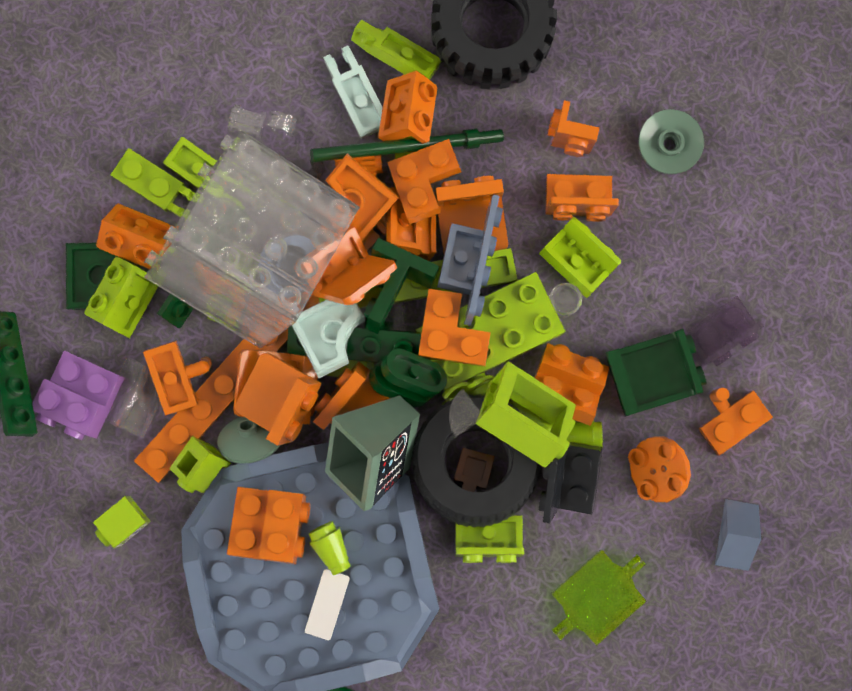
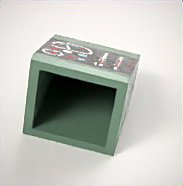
M401 396L332 417L325 472L363 511L370 510L411 467L420 414Z

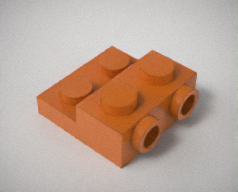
M547 343L534 378L576 404L572 419L591 426L596 415L600 395L605 387L609 366L601 364L600 360L596 357H583L570 352V349L565 345L557 344L554 346Z
M237 487L227 555L296 565L297 557L302 558L305 549V537H301L302 523H308L310 515V503L306 502V496L304 494L277 490L267 491Z

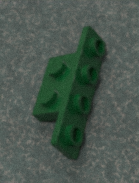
M0 311V414L3 431L6 436L33 437L38 431L17 316L14 312Z
M365 317V321L354 328L348 338L346 348L348 360L378 363L394 349H404L418 355L422 333L393 330L394 322L385 321L379 334H376L366 329L368 317ZM289 323L287 352L289 354L307 356L291 323Z

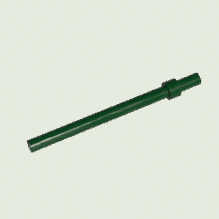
M477 128L466 129L459 134L430 136L429 142L424 144L415 138L313 148L310 150L312 162L343 159L347 153L351 157L357 158L414 152L447 139L450 140L452 147L463 146L464 149L479 148L481 144L503 142L504 134L502 129L478 131Z

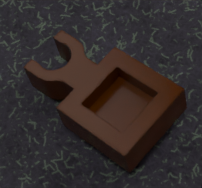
M462 448L454 482L463 484L462 489L470 492H475L476 488L486 490L495 456Z

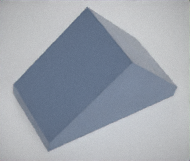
M725 499L715 565L749 571L761 541L759 505Z

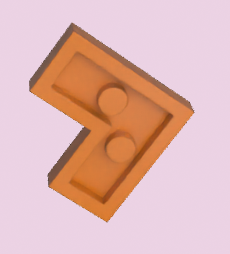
M449 139L387 162L409 224L441 213L431 184L461 173Z
M428 289L418 355L425 358L485 367L491 332L457 327L462 298L461 293Z

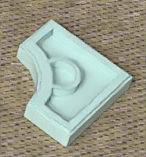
M325 300L289 317V321L318 378L349 364L346 353L348 338L354 328L365 321L357 303L343 305Z

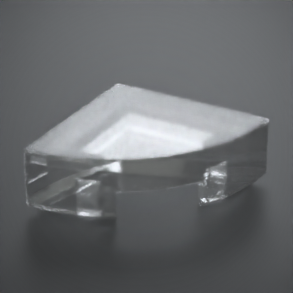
M464 389L455 396L449 410L450 429L455 438L476 424L480 413Z

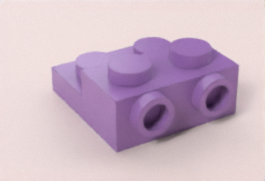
M64 351L50 381L47 379L43 380L32 403L34 411L38 413L36 420L55 427L57 422L65 425L64 433L79 440H83L84 435L97 439L125 378Z

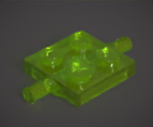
M600 549L551 593L563 607L566 618L551 630L562 640L576 627L585 632L597 646L646 602V599L635 588L631 578L641 568L646 566L645 562L636 554L626 565L621 567L613 563L605 552Z

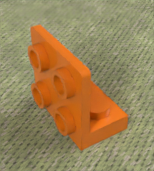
M546 175L545 215H553V220L569 221L573 216H586V221L602 222L606 220V217H610L619 206V199L612 198V176Z

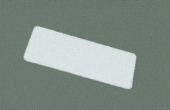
M327 569L323 571L305 633L325 640L331 639L349 583V576L340 573L332 575L331 571Z

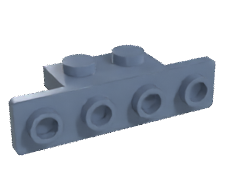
M492 195L483 230L454 223L451 224L437 288L470 295L464 325L471 326L474 316L480 317L483 310L485 297L479 296L481 285L487 286L491 267L485 266L487 256L492 257L494 254L497 237L491 236L493 227H499L503 208L497 207L499 195Z

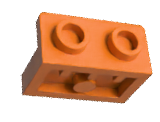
M417 70L387 80L378 138L382 141H391L412 136L422 144L429 142L437 85Z
M117 203L101 221L96 246L101 250L152 271H157L160 267L164 251L176 237L178 227Z

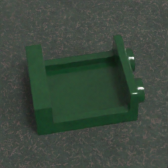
M680 329L660 337L605 353L624 417L704 392L702 386L706 385L707 382L702 367L695 366L692 354L696 353V347L691 334L685 335L684 329Z

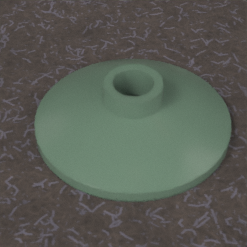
M668 109L659 111L647 119L640 130L638 145L642 158L652 169L663 174L673 175L683 173L697 163L704 149V136L700 125L692 116L680 110ZM664 140H673L675 148L672 150L666 149L664 147Z
M238 417L229 422L221 430L217 440L221 455L231 462L241 464L263 460L273 454L280 445L277 446L267 440L266 437L269 431L245 417Z

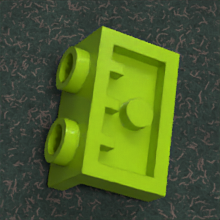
M115 257L107 268L105 276L95 294L90 298L84 314L130 339L161 280L119 257Z

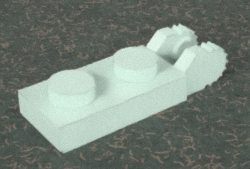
M349 46L341 48L342 55L351 70L340 74L338 66L330 54L323 57L333 78L332 82L360 138L363 139L379 131L383 107L362 65H358Z

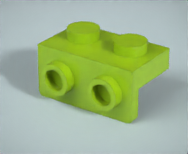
M573 217L539 253L586 299L621 263V259L615 255L613 250L601 242L576 217Z
M511 516L507 520L501 521V523L491 526L486 525L485 527H466L455 523V557H463V563H483V557H496V563H516V557L524 555L523 516Z

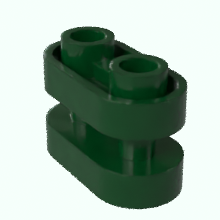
M394 349L370 370L369 382L377 393L388 398L401 396L409 405L417 408L426 404L446 387L447 375L444 369L434 361L404 349Z

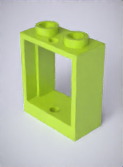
M508 361L490 381L476 424L546 468L554 458L560 459L569 447L570 442L567 441V437L575 425V420L572 418L576 404ZM509 399L514 400L551 424V431L549 432L508 405Z

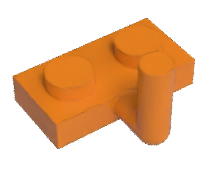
M177 340L145 350L143 354L165 416L198 405L190 378L207 373L212 366V360L209 357H202L199 362L185 366Z
M726 388L711 391L709 395L710 400L720 414L701 426L699 431L717 456L723 454L773 418L754 390L732 405L727 401L730 394Z

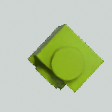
M192 436L169 469L179 478L177 484L190 493H194L195 490L205 493L222 467H229L231 462L225 459L215 446Z

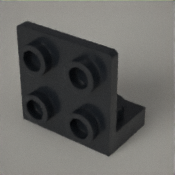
M570 442L565 454L560 459L554 458L544 468L543 478L548 479L546 491H542L539 502V511L544 512V523L550 524L558 509L593 514L603 447Z

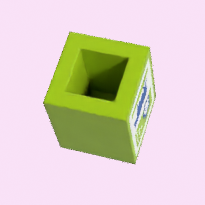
M124 496L93 523L98 528L95 534L106 547L111 545L113 548H118L151 521L131 496Z

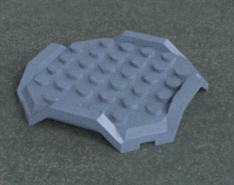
M329 443L270 455L257 462L239 463L221 469L181 530L184 573L196 630L208 662L251 691H327L401 672L440 609L429 569L409 476L404 474L370 510L363 511L325 472ZM237 487L267 491L277 490L304 494L306 496V502L310 503V515L308 523H302L301 537H305V549L303 557H297L296 565L227 555ZM333 521L336 528L340 527L351 567L340 573L349 576L350 579L330 640H325L305 633L323 571L325 569L329 570L309 544L311 539L308 533L327 522Z

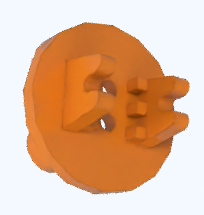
M664 436L649 437L629 452L628 460L631 477L637 488L638 495L642 499L668 503L681 497L688 488L691 477L690 462L685 451L674 440Z

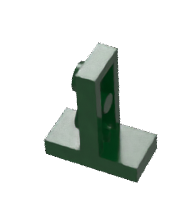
M380 238L377 239L373 246L371 256L394 260L397 269L390 274V278L385 283L378 285L379 288H382V291L377 299L371 297L364 312V316L368 317L366 329L376 334H379L406 278L431 289L439 269L438 265Z

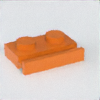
M391 187L390 189L399 196L397 189ZM398 197L396 202L387 211L386 242L417 256L423 254L427 255V258L432 259L436 253V215L409 224L400 197Z

